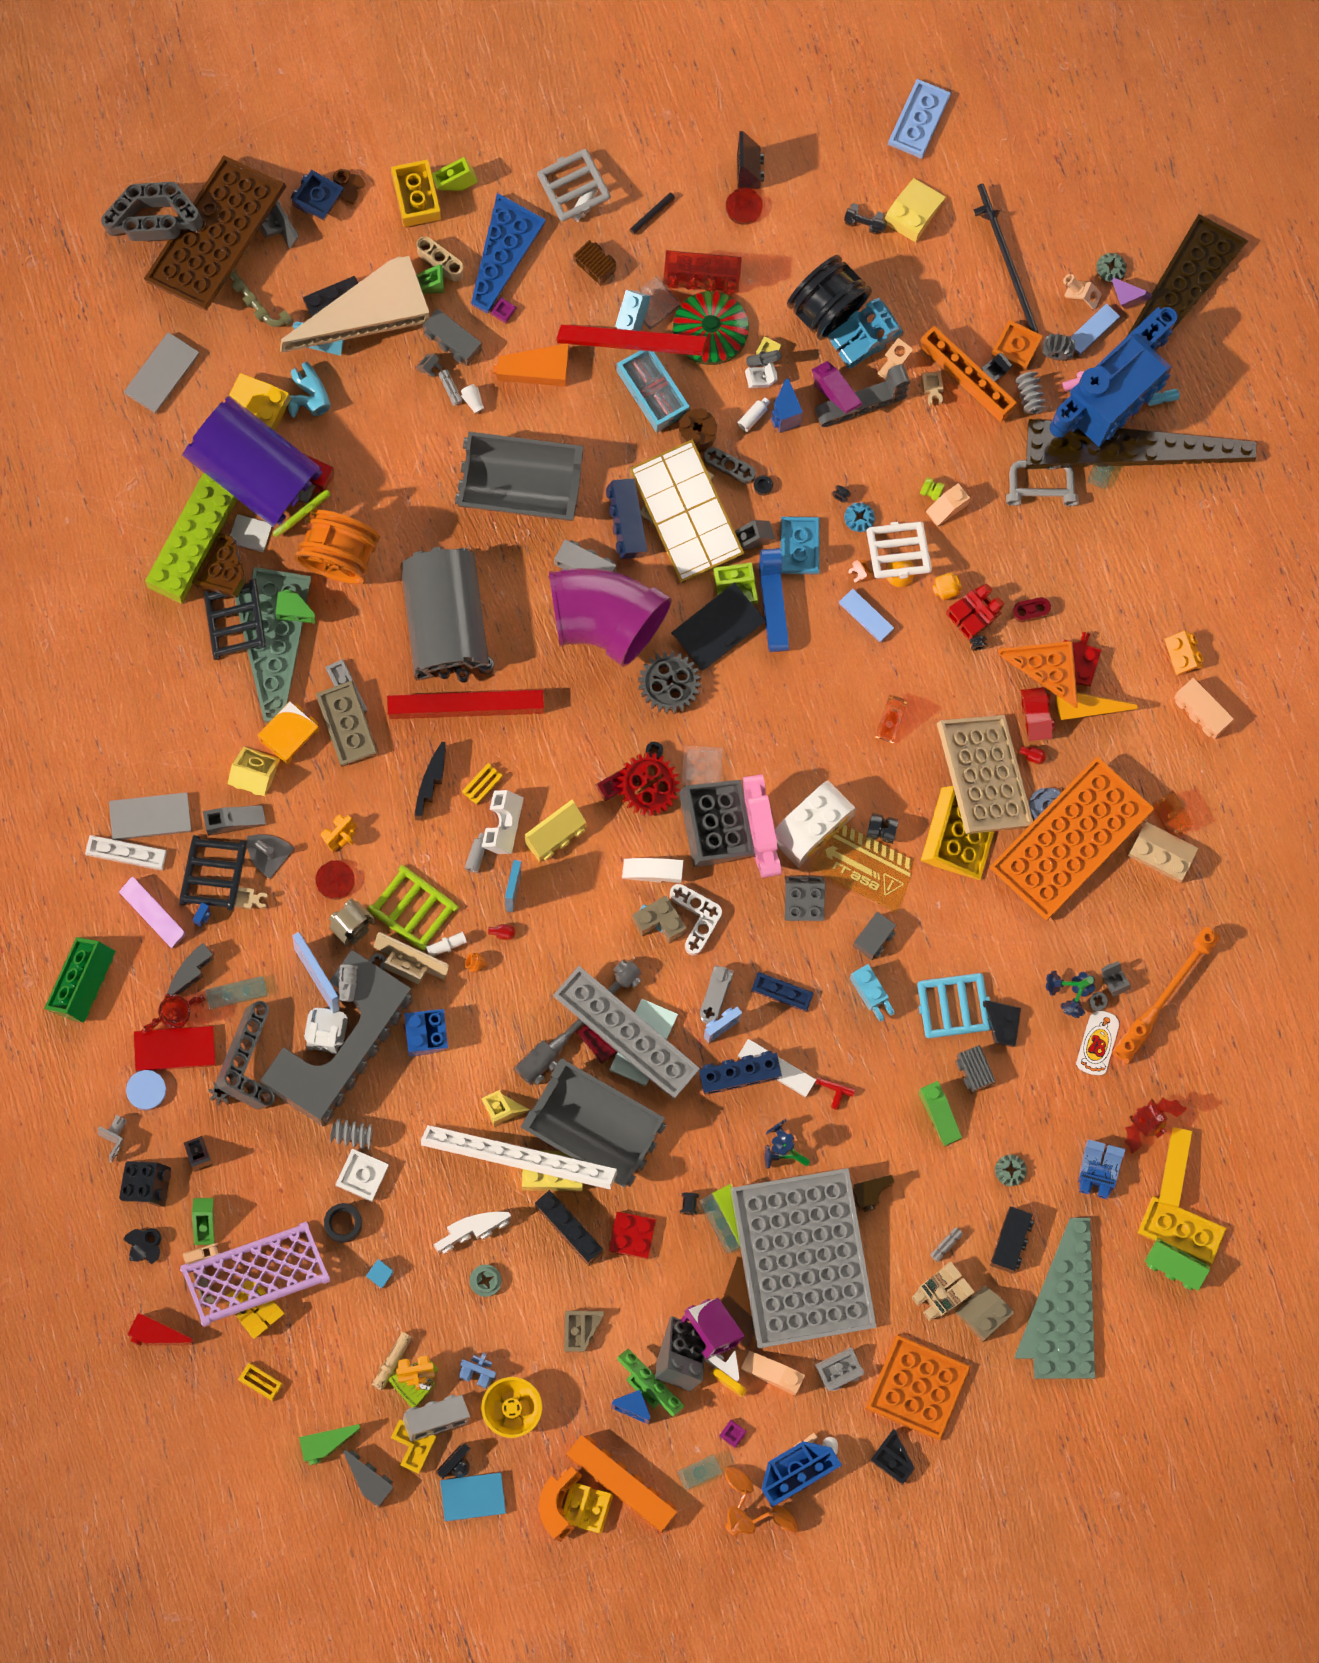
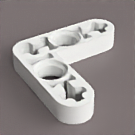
M676 884L670 890L671 900L700 916L685 943L686 952L689 955L696 956L700 954L720 920L722 909L715 902L686 886ZM682 890V895L687 897V894H690L687 903H684L685 898L682 896L676 898L674 891ZM697 898L701 901V906L693 908L690 905V901ZM704 904H708L706 908L709 910H713V908H715L716 913L718 915H713V917H710V912L707 910H704V913H702L701 911L704 908ZM705 924L708 926L709 932L707 934H700L698 927ZM695 934L698 938L701 939H699L697 943V947L699 949L695 948L692 951L690 950L689 943L693 944L695 942L696 937L693 936Z

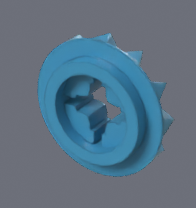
M854 502L845 511L844 520L851 530L864 532L867 531V528L873 526L875 514L870 505L863 502ZM864 512L863 518L865 520L859 519L855 522L857 516L855 513L861 514Z

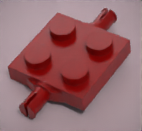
M1082 632L1080 642H1072L1076 685L1091 687L1101 655V649L1089 646L1087 643L1090 634L1087 633L1086 635V632Z

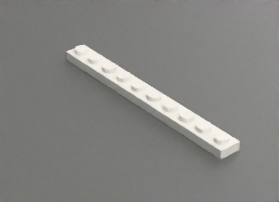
M427 1125L421 1139L422 1146L606 1189L612 1188L617 1175V1169L429 1125Z

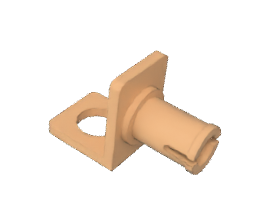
M1073 274L1065 276L1063 282L1068 286L1065 297L1082 299L1091 309H1095L1102 293L1092 282L1078 281ZM1092 292L1095 293V299L1093 302H1091L1090 295Z
M898 338L885 354L888 357V361L878 374L886 380L888 370L895 365L903 364L913 349ZM897 346L905 348V354L901 357L895 354Z

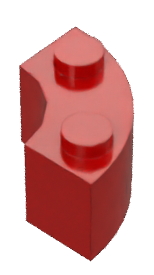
M1044 687L1020 690L1022 711L1025 714V728L1029 741L1051 739L1052 731H1055L1054 719L1050 718L1049 714L1050 695L1046 694Z

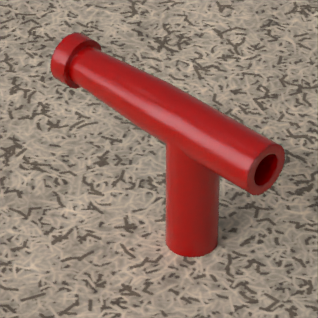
M820 1077L817 1078L816 1085L819 1084L836 1091L831 1105L832 1109H839L843 1094L851 1097L854 1096L855 1089L820 1079Z

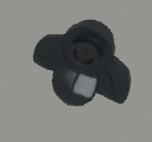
M154 1228L145 1231L135 1229L127 1233L123 1238L125 1242L132 1245L129 1253L130 1261L138 1262L146 1258L150 1264H153L159 1258V1245L162 1237L158 1230ZM151 1235L155 1236V1241L149 1242L148 1237Z

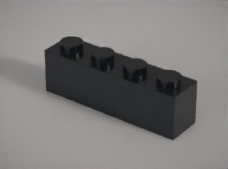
M550 1190L535 1202L536 1209L588 1266L603 1253V1248Z

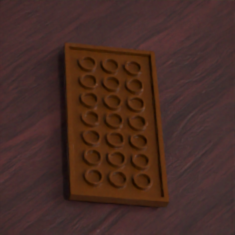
M223 155L193 202L203 220L202 228L197 231L181 229L180 235L177 238L169 239L144 280L207 311L287 187L285 183Z

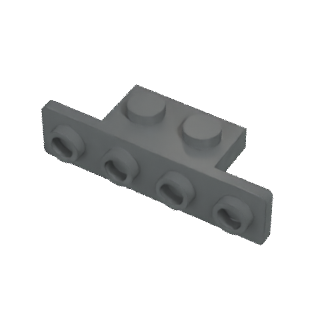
M278 200L260 227V230L265 238L282 234L289 248H293L299 239L298 233L291 225L287 214L284 213Z

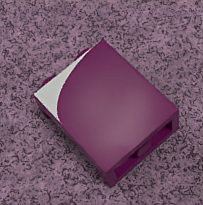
M719 1298L711 1301L707 1299L696 1307L695 1305L688 1307L681 1319L683 1323L690 1321L707 1347L702 1352L706 1359L737 1347L744 1338V1334Z

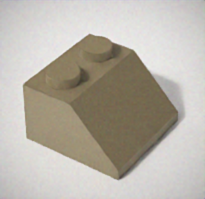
M983 1286L955 1312L981 1342L987 1339L1014 1314L1001 1297L987 1286Z

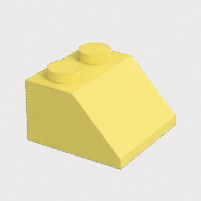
M243 746L231 766L228 784L237 789L250 791L255 795L265 796L273 781L280 758Z

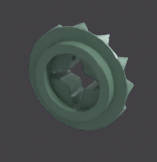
M1108 252L1103 256L1101 255L1097 261L1096 270L1102 279L1112 282L1113 278L1120 280L1125 275L1127 263L1117 253ZM1114 261V266L1117 268H1113L1111 273H1109V266L1107 265Z
M1009 1154L1002 1156L997 1161L995 1175L1002 1184L1016 1186L1026 1177L1027 1168L1025 1161L1019 1156ZM1010 1162L1013 1168L1019 1169L1013 1173L1012 1178L1010 1173L1005 1170L1009 1167Z
M480 1265L472 1271L469 1282L471 1289L476 1295L488 1297L493 1296L499 1291L502 1278L495 1267ZM482 1273L486 1278H492L489 1281V1289L485 1284H480Z

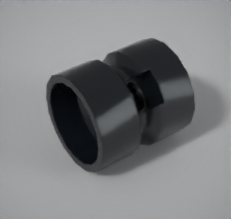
M872 813L866 838L874 840L881 838L883 842L893 844L899 819L892 817L884 819L883 815Z

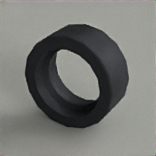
M346 1203L336 1204L326 1212L324 1228L332 1240L339 1243H347L354 1240L360 1234L362 1218L354 1206ZM338 1212H348L355 1219L354 1229L346 1235L337 1234L331 1226L332 1218Z

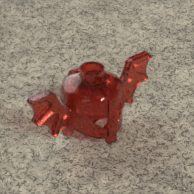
M168 993L159 1005V1018H154L150 1024L143 1026L142 1033L145 1034L154 1029L161 1022L166 1027L173 1029L184 1027L189 1021L190 1006H196L205 1001L204 995L202 994L197 998L194 996L190 1001H187L179 995H170Z
M1164 1097L1161 1098L1158 1104L1151 1099L1147 1106L1139 1107L1134 1116H1130L1133 1125L1125 1127L1128 1133L1125 1143L1130 1147L1131 1154L1142 1147L1139 1136L1140 1132L1145 1137H1161L1167 1132L1165 1126L1168 1118L1164 1112L1179 1117L1187 1110V1107L1182 1106L1178 1100L1168 1101Z

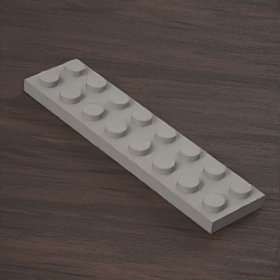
M580 966L574 970L554 993L553 997L672 1099H675L699 1071L700 1068Z

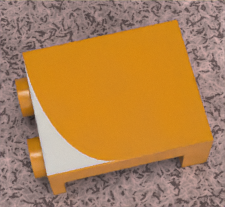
M290 701L258 734L259 741L286 765L293 760L292 756L314 733L317 734L319 732L318 722L311 716L308 718L303 714L304 710L298 704L293 705Z

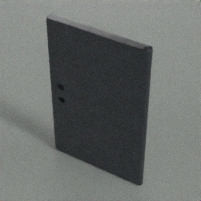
M734 582L674 629L671 634L703 672L766 621Z

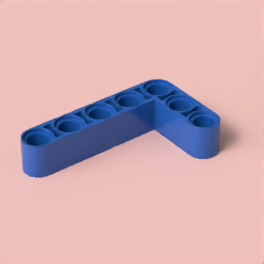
M781 548L761 550L759 559L769 653L789 651L781 582Z

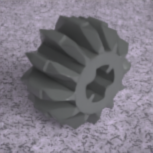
M1059 333L1050 334V336L1045 337L1043 354L1047 358L1059 361H1067L1072 358L1075 350V341L1072 337Z

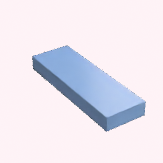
M1107 303L1071 336L1075 341L1074 351L1079 356L1120 318Z
M854 589L839 601V604L880 643L894 630V627Z

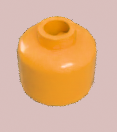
M951 572L936 577L935 585L932 586L935 596H940L942 600L958 596L962 589L958 575L954 576Z

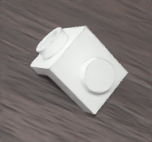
M769 363L765 367L747 368L745 370L749 388H769L777 381V371L773 363Z

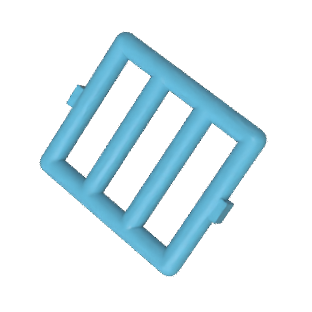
M976 973L922 980L917 983L920 1006L918 1008L919 1014H922L926 1038L991 1030L987 1020L989 1017L986 1007H983V1001H990L986 995L983 974ZM965 983H977L983 1024L971 1025ZM957 984L963 1026L952 1027L945 985ZM938 987L944 1029L932 1030L926 988Z

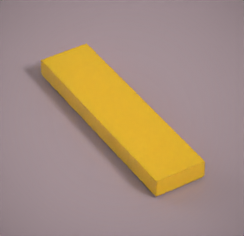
M1172 1127L1158 1204L1175 1208L1179 1207L1192 1131Z

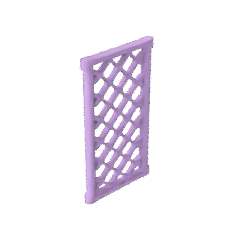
M306 1221L300 1223L297 1227L204 1260L180 1266V1271L185 1277L203 1327L211 1325V1322L314 1285L330 1282V1276H328L310 1233L309 1224ZM305 1232L309 1242L299 1240L300 1234ZM289 1238L294 1243L290 1249H286L280 1246L281 1240ZM296 1244L307 1246L302 1254L293 1251ZM270 1245L275 1249L272 1255L267 1256L261 1253L262 1247ZM310 1248H312L315 1258L306 1256ZM278 1250L288 1253L282 1261L274 1258ZM251 1251L252 1254L256 1255L251 1263L242 1260L243 1254ZM291 1255L300 1257L297 1265L287 1263ZM259 1257L268 1259L265 1267L255 1265ZM232 1258L236 1261L233 1269L223 1267V1261ZM303 1260L313 1262L309 1270L299 1267ZM271 1262L281 1264L277 1272L268 1270ZM239 1264L249 1266L245 1274L236 1272ZM213 1265L217 1268L214 1276L204 1274V1268ZM316 1265H319L321 1275L317 1276L312 1272ZM284 1267L294 1269L290 1277L280 1274ZM252 1269L262 1271L258 1279L248 1276ZM220 1271L230 1273L226 1281L216 1278ZM298 1271L307 1274L306 1280L299 1283L293 1278ZM194 1272L198 1275L194 1283L191 1282L188 1273ZM266 1273L275 1276L270 1284L261 1281ZM234 1275L243 1278L238 1286L229 1283ZM201 1278L211 1280L206 1288L197 1284ZM278 1278L288 1281L287 1287L278 1289L274 1284ZM246 1280L256 1283L251 1291L242 1288ZM215 1282L224 1285L219 1293L210 1290ZM259 1285L268 1287V1294L259 1296L255 1291ZM227 1287L236 1289L233 1297L223 1295ZM195 1289L204 1291L202 1298L199 1300ZM239 1292L249 1294V1300L243 1303L236 1300ZM207 1294L217 1296L214 1304L203 1302ZM220 1299L230 1301L229 1308L223 1310L216 1305ZM201 1306L211 1308L210 1314L204 1316Z

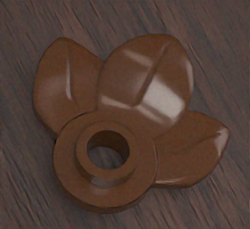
M339 169L333 175V182L344 187L340 198L342 197L348 203H355L358 198L357 189L365 187L363 178L357 174H351L346 169ZM345 177L346 179L345 181H340L339 178Z

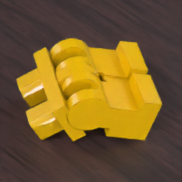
M246 1280L242 1288L251 1291L256 1283ZM260 1286L255 1291L259 1296L267 1294ZM230 1292L226 1296L233 1297L235 1292ZM239 1292L236 1300L240 1303L248 1301L249 1294ZM272 1300L234 1315L250 1336L255 1339L268 1328L264 1321L271 1325L284 1312Z

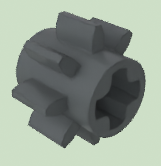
M213 1082L215 1087L208 1089L209 1093L213 1094L210 1100L214 1101L216 1099L218 1106H220L221 1102L229 1104L228 1098L232 1096L226 1093L219 1097L216 1092L221 1090L217 1087V1083Z

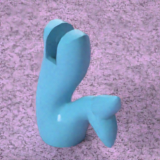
M306 361L302 363V367L307 375L305 378L301 376L297 368L291 370V376L295 384L310 395V397L290 395L291 400L288 404V410L293 418L296 416L300 406H304L313 416H320L331 408L327 392L313 367Z

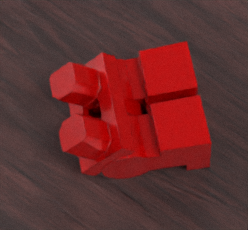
M988 584L971 590L964 598L951 605L946 612V615L956 626L960 625L959 630L968 640L976 637L1002 614L1000 610L1005 603L998 597L993 600L988 597L992 592V588Z

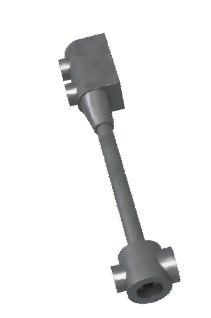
M623 959L613 969L616 972L614 974L616 981L607 990L614 994L620 987H636L642 981L640 978L642 972L630 960L626 961ZM578 1018L564 1033L558 1035L549 1044L544 1040L540 1041L513 1070L529 1085L533 1083L538 1085L545 1078L542 1074L547 1069L552 1071L558 1064L556 1060L568 1043L569 1038L584 1023Z

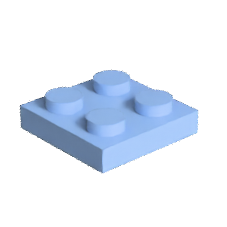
M738 1007L727 1009L722 1014L723 1017L718 1021L714 1019L706 1025L704 1038L708 1044L741 1020L742 1012Z

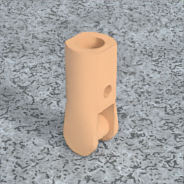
M218 1243L183 1253L185 1264L188 1263L189 1265L220 1254L217 1250ZM209 1250L210 1256L205 1257L203 1251Z

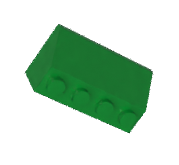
M76 937L44 1009L69 1020L84 1023L94 1000L97 998L99 988L105 980V975L110 964L113 962L116 951L99 941Z

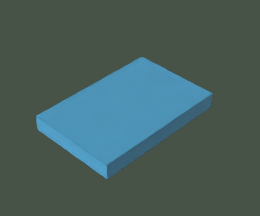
M781 517V574H819V517Z
M518 860L513 861L505 894V909L508 912H513L522 876L521 861Z
M501 1473L440 1480L445 1522L506 1514Z

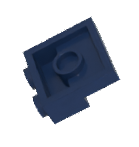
M311 169L309 174L303 176L300 188L298 190L295 189L292 193V206L308 215L311 213L325 221L343 193L344 187Z

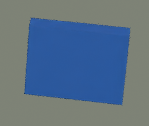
M640 1390L612 1401L611 1409L649 1424L650 1414Z

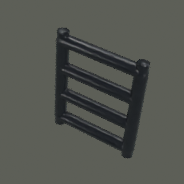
M251 579L249 583L244 584L240 592L250 591L252 602L214 611L212 600L228 597L229 595L219 592L211 593V591L204 592L214 660L220 659V656L258 646L259 648L266 647L256 579ZM253 609L255 620L217 630L215 619ZM256 628L257 639L219 648L218 637Z
M193 835L179 905L204 903L209 906L226 907L227 910L234 911L247 841H240V843L199 839V836ZM198 846L238 851L236 862L196 858ZM194 865L233 869L232 881L192 876ZM190 884L230 888L229 898L226 900L188 895Z

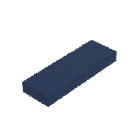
M758 972L751 990L754 993L807 1012L814 994L811 991Z

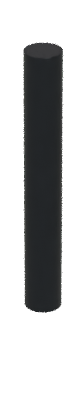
M671 192L667 194L629 229L630 232L635 235L666 207L675 196Z

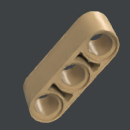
M424 236L418 239L416 245L417 254L422 260L432 267L439 264L443 265V275L451 281L456 282L462 279L463 264L459 259L429 237ZM422 246L430 247L428 250L421 249ZM437 257L444 258L443 261H436L435 259ZM452 268L459 269V271L456 273L451 272L450 270Z

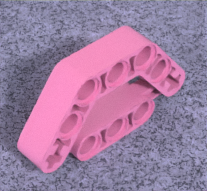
M763 774L743 777L744 798L755 850L754 858L761 878L781 875V865L776 852L778 850Z

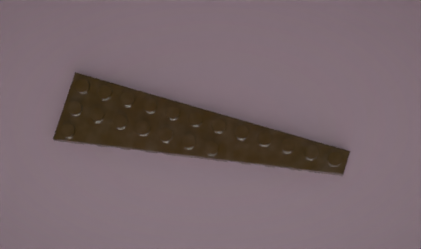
M1198 214L1152 292V297L1146 302L1128 335L1158 307L1160 309L1169 307L1175 310L1177 320L1172 328L1174 330L1244 248L1248 240Z
M1028 420L1025 469H1047L1050 466L1068 468L1070 465H1079V467H1087V465L1108 467L1164 465L1165 462H1175V464L1194 462V464H1202V461L1233 463L1255 462L1256 442L1119 428L1110 440H1106L1098 447L1079 428L1074 432L1069 431L1063 437H1055L1049 429L1052 421Z

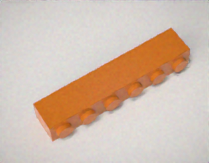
M935 326L921 338L919 347L1001 423L1014 411L1017 402Z
M581 1435L566 1453V1456L662 1533L677 1514L674 1510L676 1506L667 1499L665 1502L658 1497L660 1493L654 1488L650 1487L648 1489L643 1485L644 1480L638 1475L634 1474L632 1476L627 1472L628 1468L622 1462H614L611 1459L612 1455L604 1448L602 1450L598 1449L595 1446L596 1442L588 1435L583 1437Z

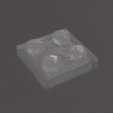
M684 745L681 785L721 782L723 748Z

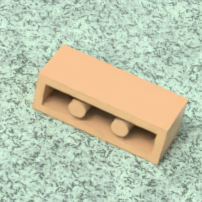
M1194 678L1184 685L1174 697L1175 703L1189 713L1190 719L1195 723L1198 722L1203 727V732L1214 739L1230 726L1234 720Z

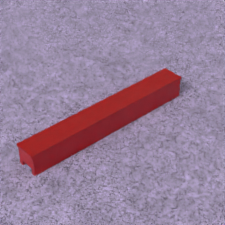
M543 690L387 695L389 719L543 714L544 709Z

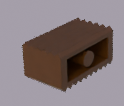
M588 240L573 255V261L600 286L616 271L615 259L611 255H605L602 252L601 246L596 242L592 243L591 240Z

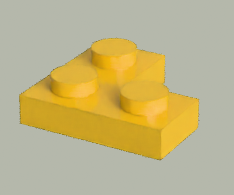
M399 1419L391 1439L409 1447L400 1466L419 1474L436 1436L431 1435L411 1442L404 1422Z

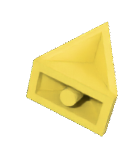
M500 1090L481 1098L494 1127L530 1110L501 1094Z

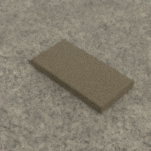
M352 680L316 693L341 767L378 754Z

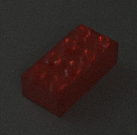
M666 250L663 286L672 289L685 287L688 290H718L728 294L739 292L742 257Z

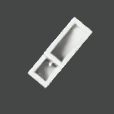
M658 858L624 859L622 879L661 883V881L681 883L683 860Z

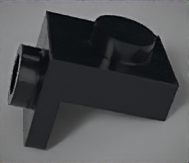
M1000 352L994 359L984 365L981 370L996 382L1012 368V364Z

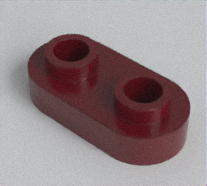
M1044 597L1021 601L1015 604L1012 614L1019 622L1044 618L1049 614L1051 604ZM1042 606L1044 610L1039 611L1037 607ZM1023 610L1025 615H1020L1019 611Z

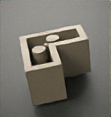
M667 896L660 898L632 915V921L641 936L657 927L661 929L668 943L686 934V927Z

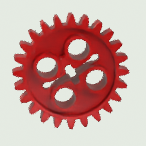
M647 752L644 753L643 757L641 754H638L636 759L634 757L630 758V763H624L626 769L620 770L623 776L617 777L619 781H622V784L617 785L618 788H622L618 795L625 796L622 803L628 801L627 808L634 807L633 813L641 810V816L645 815L646 812L648 816H653L654 812L656 815H659L661 810L667 811V806H673L671 800L677 799L674 793L680 791L678 788H675V785L680 784V781H675L674 779L679 774L672 773L675 766L669 768L670 761L663 762L664 756L656 759V753H653L651 757ZM648 766L653 767L655 771L653 776L648 774ZM658 775H662L661 779L654 782L648 788L642 790L637 795L635 794L636 790L646 785L649 781L655 779ZM632 777H636L639 780L638 786L632 784ZM659 783H663L665 785L664 792H661L658 789ZM643 793L649 795L650 800L648 803L643 801Z

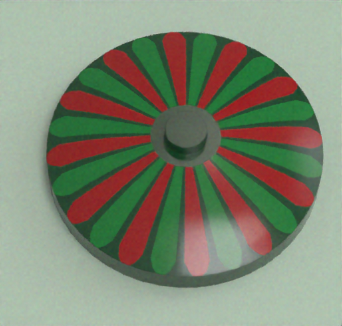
M705 291L690 296L679 306L674 316L673 334L707 337L708 342L703 356L684 354L689 359L700 364L718 365L730 361L741 352L748 338L749 322L745 310L734 298L721 292Z

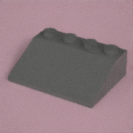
M741 780L687 785L683 787L679 795L693 867L715 865L755 855Z

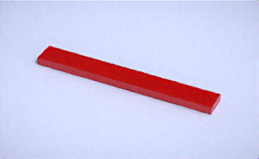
M561 324L556 338L557 343L698 356L704 355L708 342L707 337L564 324Z

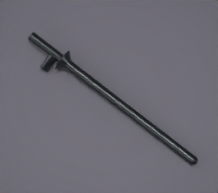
M979 184L977 188L984 205L973 209L975 216L986 213L982 218L989 220L1029 329L1039 333L997 220L1000 210H993L985 185Z

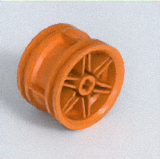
M326 510L311 511L310 520L306 524L308 531L304 542L299 543L298 552H296L294 557L295 560L306 569L323 577L347 584H363L365 580L364 575L367 574L369 569L367 564L370 555L375 552L376 543L379 542L380 535L368 525L351 517Z

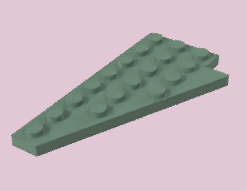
M254 567L252 579H256L266 647L259 648L258 646L247 649L263 720L264 723H269L288 703L303 622L277 620L278 592L292 590L298 593L307 604L312 578L306 575ZM251 592L239 593L238 597H235L236 604L252 602ZM253 609L239 613L241 623L255 620ZM256 628L243 631L245 642L257 639Z
M1090 1218L1069 1219L1015 1353L1014 1359H1033L1034 1379H1095Z

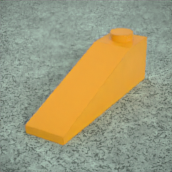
M1077 693L1078 708H1074L1055 695L1057 714L1061 720L1138 709L1137 705L1132 702Z

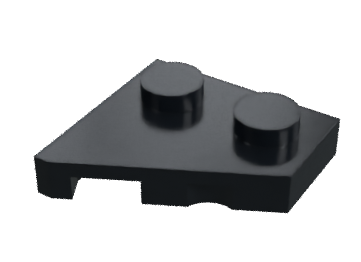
M988 1000L983 1001V1007H986L989 1019L987 1020L989 1027L992 1029L994 1043L1015 1047L1021 1008Z
M895 1429L890 1432L870 1459L873 1464L901 1485L904 1484L915 1469Z

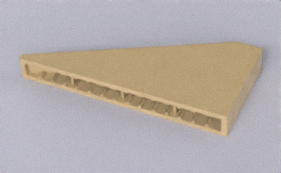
M400 256L391 259L281 339V353L424 324L429 318V310L410 257Z

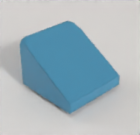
M378 1259L366 1277L382 1289L392 1277L394 1271Z

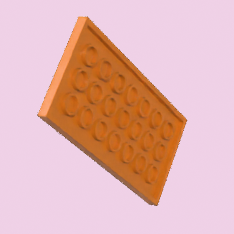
M1097 756L997 858L989 869L1047 922L1154 811V808Z

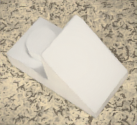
M735 1351L726 1363L723 1361L724 1357L720 1354L709 1359L704 1357L707 1363L719 1368L735 1381H739Z

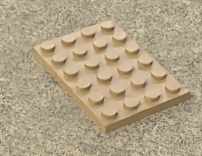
M1005 715L939 721L937 726L965 833L972 834L1028 828L1033 819Z

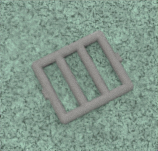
M587 149L580 150L566 158L562 156L557 159L556 163L537 172V176L560 221H566L582 212L586 214L591 211L590 208L611 198ZM581 158L585 160L587 166L549 183L547 175ZM591 172L594 178L593 181L558 198L556 197L553 190ZM596 187L599 188L601 195L564 213L561 204Z

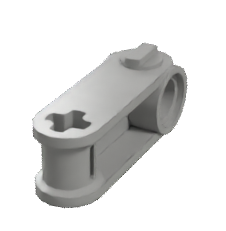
M718 965L714 966L709 981L710 984L700 1010L701 1020L705 1024L714 1019L717 1021L727 989H729L733 978V970ZM709 1010H712L714 1016H710L709 1019L706 1018L704 1012L708 1013Z

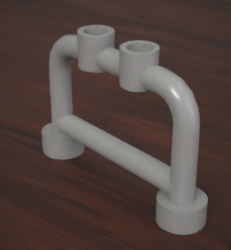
M1026 460L1016 461L1010 467V493L1006 495L1007 505H1020L1021 496L1063 497V504L1065 506H1076L1079 504V496L1075 494L1074 470L1071 465L1068 468H1063L1067 474V489L1017 488V470L1022 467L1026 468ZM1050 466V468H1047V469H1048V470H1053V469L1061 468V467H1060V466Z

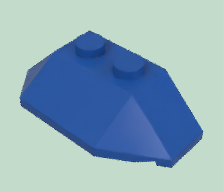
M802 1441L768 1462L761 1490L771 1507H774L842 1466L831 1447Z

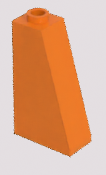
M569 344L498 356V363L494 362L493 374H497V381L565 386Z

